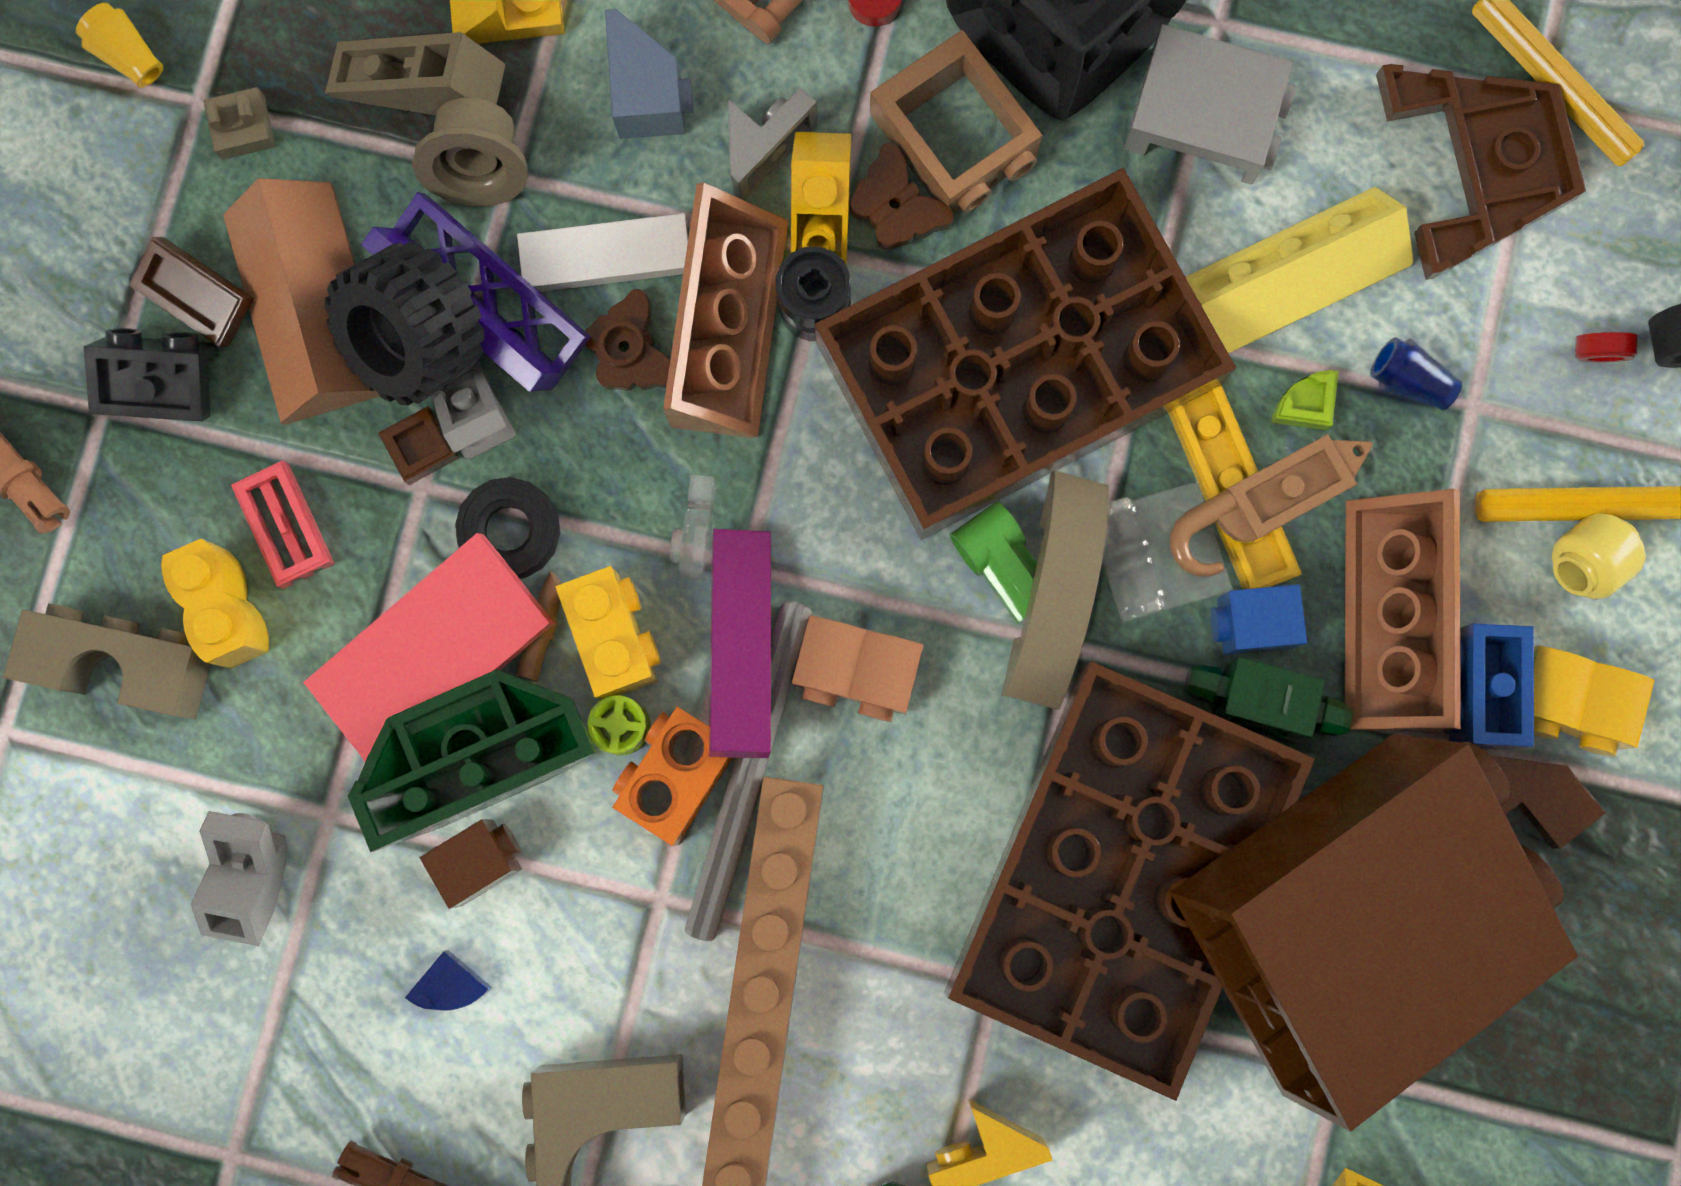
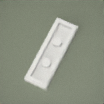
M685 213L519 233L517 238L521 276L539 292L681 275L684 272L689 238Z

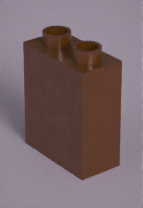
M1393 734L1170 891L1282 1096L1350 1132L1578 957L1554 910L1564 900L1561 883L1554 871L1538 854L1519 843L1501 808L1502 805L1509 801L1511 796L1508 780L1496 761L1477 745L1466 741L1452 742Z

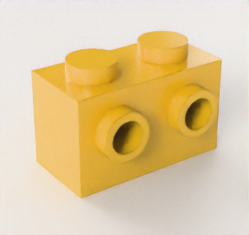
M608 566L555 586L595 698L602 700L608 696L625 695L659 682L654 666L662 664L651 632L647 631L642 634L640 632L634 612L641 610L642 607L630 576L621 579L612 566Z

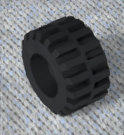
M401 242L394 243L337 274L336 279L330 281L327 288L329 296L325 298V310L329 315V318L326 319L328 330L333 334L335 339L333 343L338 353L344 357L350 371L356 374L361 379L362 384L370 391L376 390L381 398L389 402L396 400L400 405L407 406L426 400L471 371L476 366L475 362L482 356L483 348L480 343L485 340L484 329L478 322V319L482 317L478 305L472 302L470 297L472 293L467 284H462L456 276L457 271L449 263L444 264L441 262L439 254L429 248L423 251L420 245L408 242L405 245Z

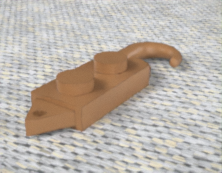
M1327 434L1186 511L1175 521L1170 533V551L1174 561L1185 572L1194 576L1210 577L1221 573L1224 570V565L1221 562L1205 564L1194 559L1189 549V541L1192 535L1217 522L1223 532L1233 540L1242 543L1254 542L1356 486L1357 483L1354 478L1372 448L1373 443L1369 441L1331 440ZM1353 448L1359 451V456L1353 453Z

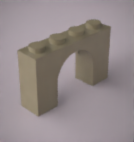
M683 1055L541 1065L530 1073L531 1082H524L522 1090L523 1115L525 1120L533 1119L534 1144H528L526 1147L525 1169L528 1182L536 1181V1186H571L572 1169L576 1156L581 1147L592 1138L613 1130L681 1125L686 1116Z

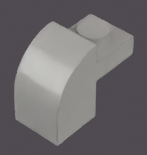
M208 811L199 832L210 864L190 904L199 931L204 936L259 946L278 901L286 866L285 835L271 833L268 822L260 821L252 815L245 813L227 815Z

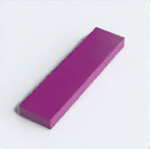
M713 529L711 557L709 757L768 759L771 753V531Z

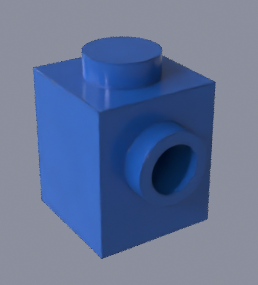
M1300 584L1228 591L1217 598L1218 607H1212L1211 609L1212 635L1215 642H1222L1223 655L1287 650L1307 644Z

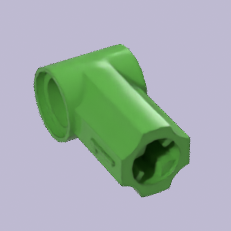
M996 501L949 535L953 545L968 567L977 576L982 575L1012 618L1019 624L1025 620L1037 562L1025 547L1026 538L1013 516L999 501Z

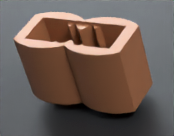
M810 615L792 684L804 688L801 697L803 700L833 708L836 706L837 698L860 703L858 714L892 723L894 712L904 715L907 713L924 644Z

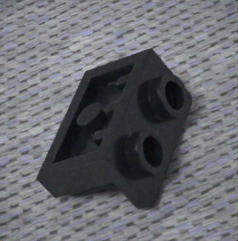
M116 328L106 330L104 338L84 346L89 414L203 422L211 417L208 360L218 356V346L211 342H199L198 334L190 332H170L162 334V339L142 338V331L139 329Z

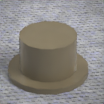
M457 98L446 102L437 110L433 132L426 135L416 144L412 158V167L416 179L430 193L456 204L482 207L495 206L511 201L524 190L528 179V167L525 156L514 145L515 127L512 118L500 106L479 98Z

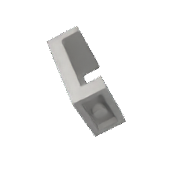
M1162 24L1152 49L1123 150L1145 155L1149 143L1242 169L1244 172L1241 182L1252 185L1262 168L1271 170L1276 160L1282 137L1273 135L1278 117L1283 119L1287 117L1294 99L1296 85L1288 83L1294 61Z

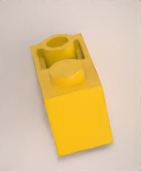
M795 132L791 159V253L804 247H822L836 253L847 266L852 134Z

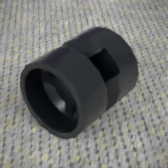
M804 247L792 252L781 263L776 275V293L779 314L785 327L798 338L806 341H816L814 324L851 306L850 273L845 262L833 251L822 247Z

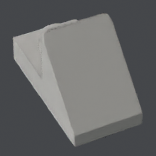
M801 88L788 100L785 98L777 100L764 115L762 127L731 100H728L730 175L734 196L745 200L793 150L795 132H811L818 124L817 102Z
M480 360L475 362L476 366L471 371L432 395L443 436L452 451L455 453L460 450L466 459H472L515 437V430Z

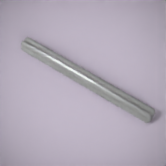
M784 601L782 603L771 639V751L791 687L809 616L812 615L811 608L793 601ZM769 758L735 759L686 922L685 933L690 937L703 941H713L717 936Z

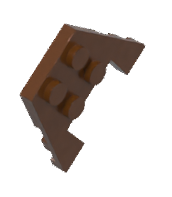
M1396 64L1382 65L1377 72L1376 78L1387 122L1441 111L1445 113L1470 216L1422 224L1414 232L1425 280L1438 277L1576 200L1586 192L1564 101L1558 84L1487 76L1484 80L1454 77L1453 71L1432 69L1427 74L1403 71L1404 65Z

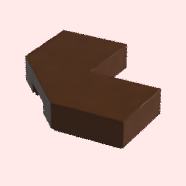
M1490 755L1504 772L1510 786V799L1501 806L1505 815L1518 805L1552 849H1561L1606 813L1568 766Z

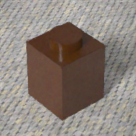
M493 819L479 820L419 857L448 909L464 906L522 870L516 859L518 855L522 854L518 841L506 824L503 823L497 827Z

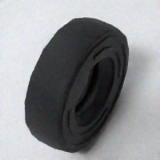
M512 477L489 480L473 489L460 505L455 522L457 545L460 548L476 533L484 534L487 538L488 522L494 513L505 508L521 510L529 520L530 531L528 538L521 546L514 550H496L519 579L527 578L543 569L555 554L561 534L558 512L547 494L531 482Z

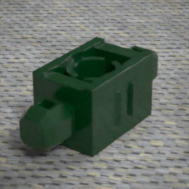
M1237 657L1225 665L1223 674H1221V668L1207 665L1193 666L1188 671L1184 691L1191 698L1208 704L1217 700L1214 715L1250 731L1296 744L1303 738H1312L1314 730L1317 734L1333 737L1347 734L1353 717V710L1345 703L1328 697L1321 701L1325 680L1243 657Z

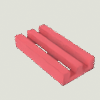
M282 460L231 484L277 587L285 589L293 585V581L299 578L306 579L314 575L313 571L320 568L327 569L335 565L295 475L287 462ZM278 478L313 554L308 559L273 485L272 480ZM257 487L260 488L295 564L287 569L251 490Z

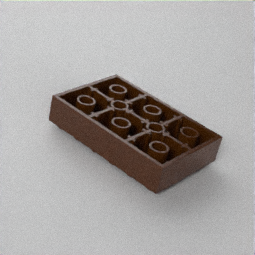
M1124 167L814 324L816 344L920 540L941 531L1051 474L1052 471H1057L1160 418L1175 408L1185 405L1210 392L1212 389L1223 385L1236 369L1234 362Z
M1092 661L1080 670L944 991L947 998L1177 1101L1222 990V985L1170 891L1298 802L1315 758Z

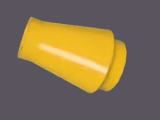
M100 3L89 9L79 20L76 26V34L82 39V48L131 79L139 88L149 86L162 73L163 64L153 55L123 9H114L109 3Z

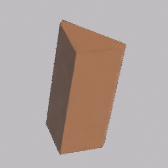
M258 178L223 216L244 292L254 298L249 310L280 422L283 425H287L379 397L380 395L376 390L370 391L362 384L361 379L347 367V362L342 354L338 353L333 343L335 339L328 330L326 322L329 315L325 310V298L329 296L327 288L330 281L336 279L337 274L356 264L334 186L331 182Z
M705 182L696 184L663 410L671 428L755 438L758 437L776 313V275L783 262L789 220Z
M1457 489L1346 501L1345 704L1353 710L1349 730L1437 733L1461 729L1460 491Z

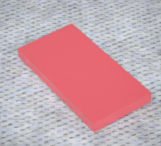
M476 533L303 683L362 759L366 761L388 717L496 669L501 670L552 627L555 622L486 536Z

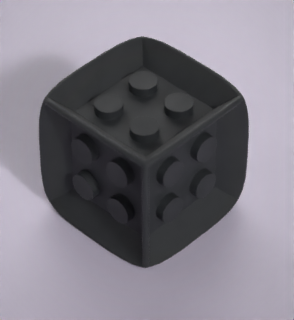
M946 0L947 8L960 30L963 29L984 58L1034 105L1060 121L1079 112L1124 73L1156 41L1162 24L1168 25L1186 2V0Z

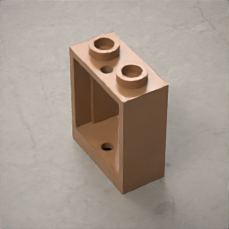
M963 29L870 92V116L890 143L896 145L902 152L906 164L931 198L944 203L952 210L953 214L960 209L964 213L973 211L989 198L992 193L990 189L1006 177L1010 182L1016 181L1029 172L1037 163L1035 157H1037L1043 135ZM966 76L1013 139L953 180L906 115Z

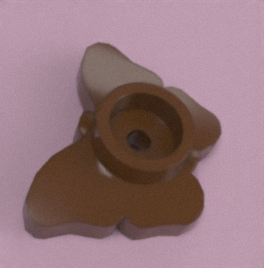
M892 143L882 145L877 159L868 168L867 178L859 181L856 191L850 199L852 215L858 220H869L870 225L876 229V242L884 250L909 245L914 238L923 239L934 232L947 230L952 226L954 220L952 210L944 203L933 198L919 196L918 186L915 183L908 184L907 164L904 155ZM896 203L899 207L894 209L890 205Z
M640 289L630 291L621 302L609 309L608 315L599 316L591 326L584 330L591 336L585 346L590 351L596 353V357L600 361L596 370L597 380L608 390L631 391L636 385L643 390L655 387L666 388L670 360L662 352L652 347L655 344L654 338L647 331L651 319V304L648 296ZM625 344L630 345L627 351H622V347Z

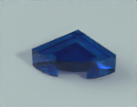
M445 950L405 998L423 1009L455 1010L481 999L492 987L452 952Z

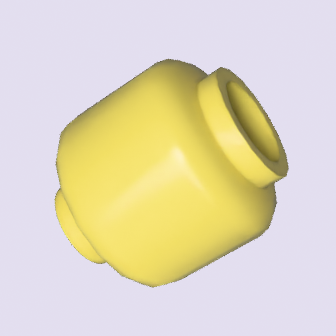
M1604 513L1585 517L1563 534L1553 545L1551 555L1553 572L1558 583L1573 595L1595 600L1610 597L1643 569L1646 559L1644 545L1637 530L1628 522Z

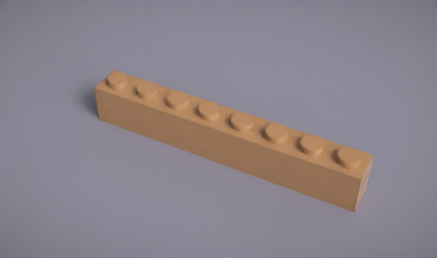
M763 776L702 1186H766L824 791L823 785Z

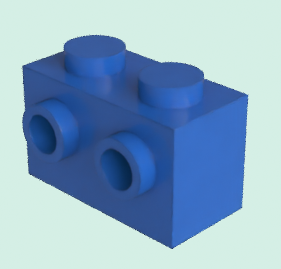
M1473 623L1460 627L1461 729L1444 731L1449 733V741H1466L1482 749L1509 750L1534 747V626Z

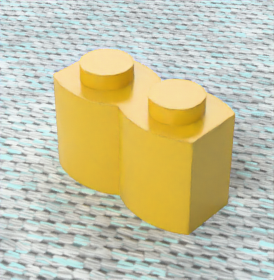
M200 538L162 555L161 569L165 586L176 603L184 608L183 626L185 635L191 648L199 658L206 663L232 669L268 653L269 635L266 624L259 611L247 601L248 584L246 575L241 564L232 553Z
M1540 645L1534 646V735L1548 739H1558L1560 732L1579 738L1580 749L1611 757L1616 756L1618 749L1638 748L1655 680L1627 669L1597 663L1566 651Z

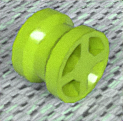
M622 695L608 696L598 701L591 709L587 720L588 734L592 742L602 751L618 756L631 755L645 745L644 739L651 728V721L646 709L633 699Z

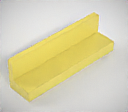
M1373 187L1186 276V279L1227 352L1231 353L1410 267L1413 264V254L1406 206L1377 187Z

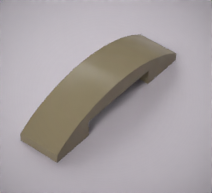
M1056 470L1051 472L1039 524L1040 528L1045 529L1021 637L1013 640L1001 696L1055 710L1060 709L1081 652L1096 595L1106 538L1109 485Z

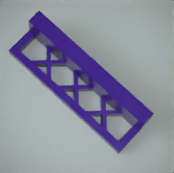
M416 193L393 228L372 227L361 246L373 255L394 243L401 242L403 245L408 242L416 243L409 236L425 213L437 223L440 248L431 250L441 256L442 263H449L456 270L454 254L470 252L479 260L482 284L468 285V288L472 293L470 295L472 302L478 305L482 317L478 319V322L484 329L485 340L480 345L486 355L529 392L553 390L591 338L588 333L426 193ZM452 237L461 245L453 246ZM493 273H495L503 281L494 282ZM512 288L520 295L523 320L507 322L498 314L496 289ZM483 291L484 301L474 292ZM535 309L545 318L536 319ZM553 324L570 338L554 361L539 348L537 325ZM524 327L525 336L515 328Z

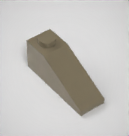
M462 32L337 42L325 94L340 100L436 116L437 110L443 104L457 98H479L497 104L505 63Z

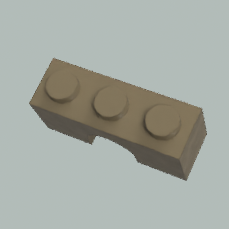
M48 603L45 614L22 609L3 678L85 695L94 668L106 658L114 657L122 670V686L117 704L171 716L196 719L211 664L204 662L191 648L185 633L160 628L158 638L155 639L138 635L139 623L104 616L102 625L97 626L82 622L85 611Z

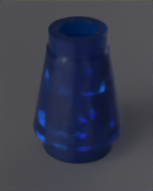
M1397 337L1390 339L1378 353L1370 370V376L1379 381V388L1381 390L1432 407L1435 406L1442 411L1448 409L1454 403L1462 389V381L1455 378L1451 372L1436 361L1413 339H1408L1405 342Z

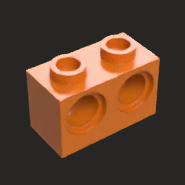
M676 706L671 716L665 712L658 716L644 739V742L651 745L650 749L639 766L632 761L626 766L612 789L614 793L619 795L612 807L613 809L671 846L679 845L733 757H709V726ZM686 732L698 733L704 743V751L701 758L691 765L680 764L673 753L676 739ZM661 781L669 787L672 801L666 812L654 816L649 814L643 807L642 794L649 784Z

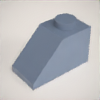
M606 9L605 20L612 118L619 139L685 134L684 113H694L691 78L681 79L676 57L617 9Z

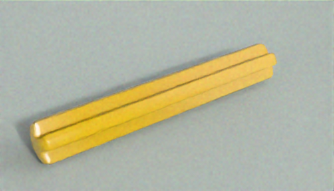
M1510 0L1477 1L1472 9V14L1536 82L1558 84L1560 86L1568 116L1615 165L1622 166L1642 150L1645 146L1644 141Z
M1681 486L1484 489L1476 493L1475 515L1481 522L1576 521L1598 513L1613 515L1622 520L1681 519Z

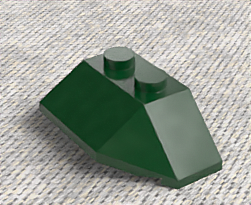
M496 669L388 717L365 761L358 781H355L347 797L369 851L376 852L445 827L544 783L596 754L573 698Z

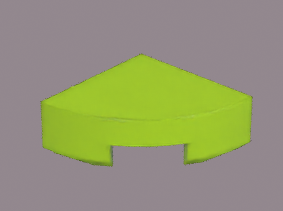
M1319 371L1293 384L1277 402L1271 423L1320 430L1330 429L1333 426L1339 371Z

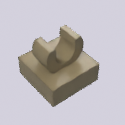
M258 87L203 100L213 149L222 160L276 147L266 99Z

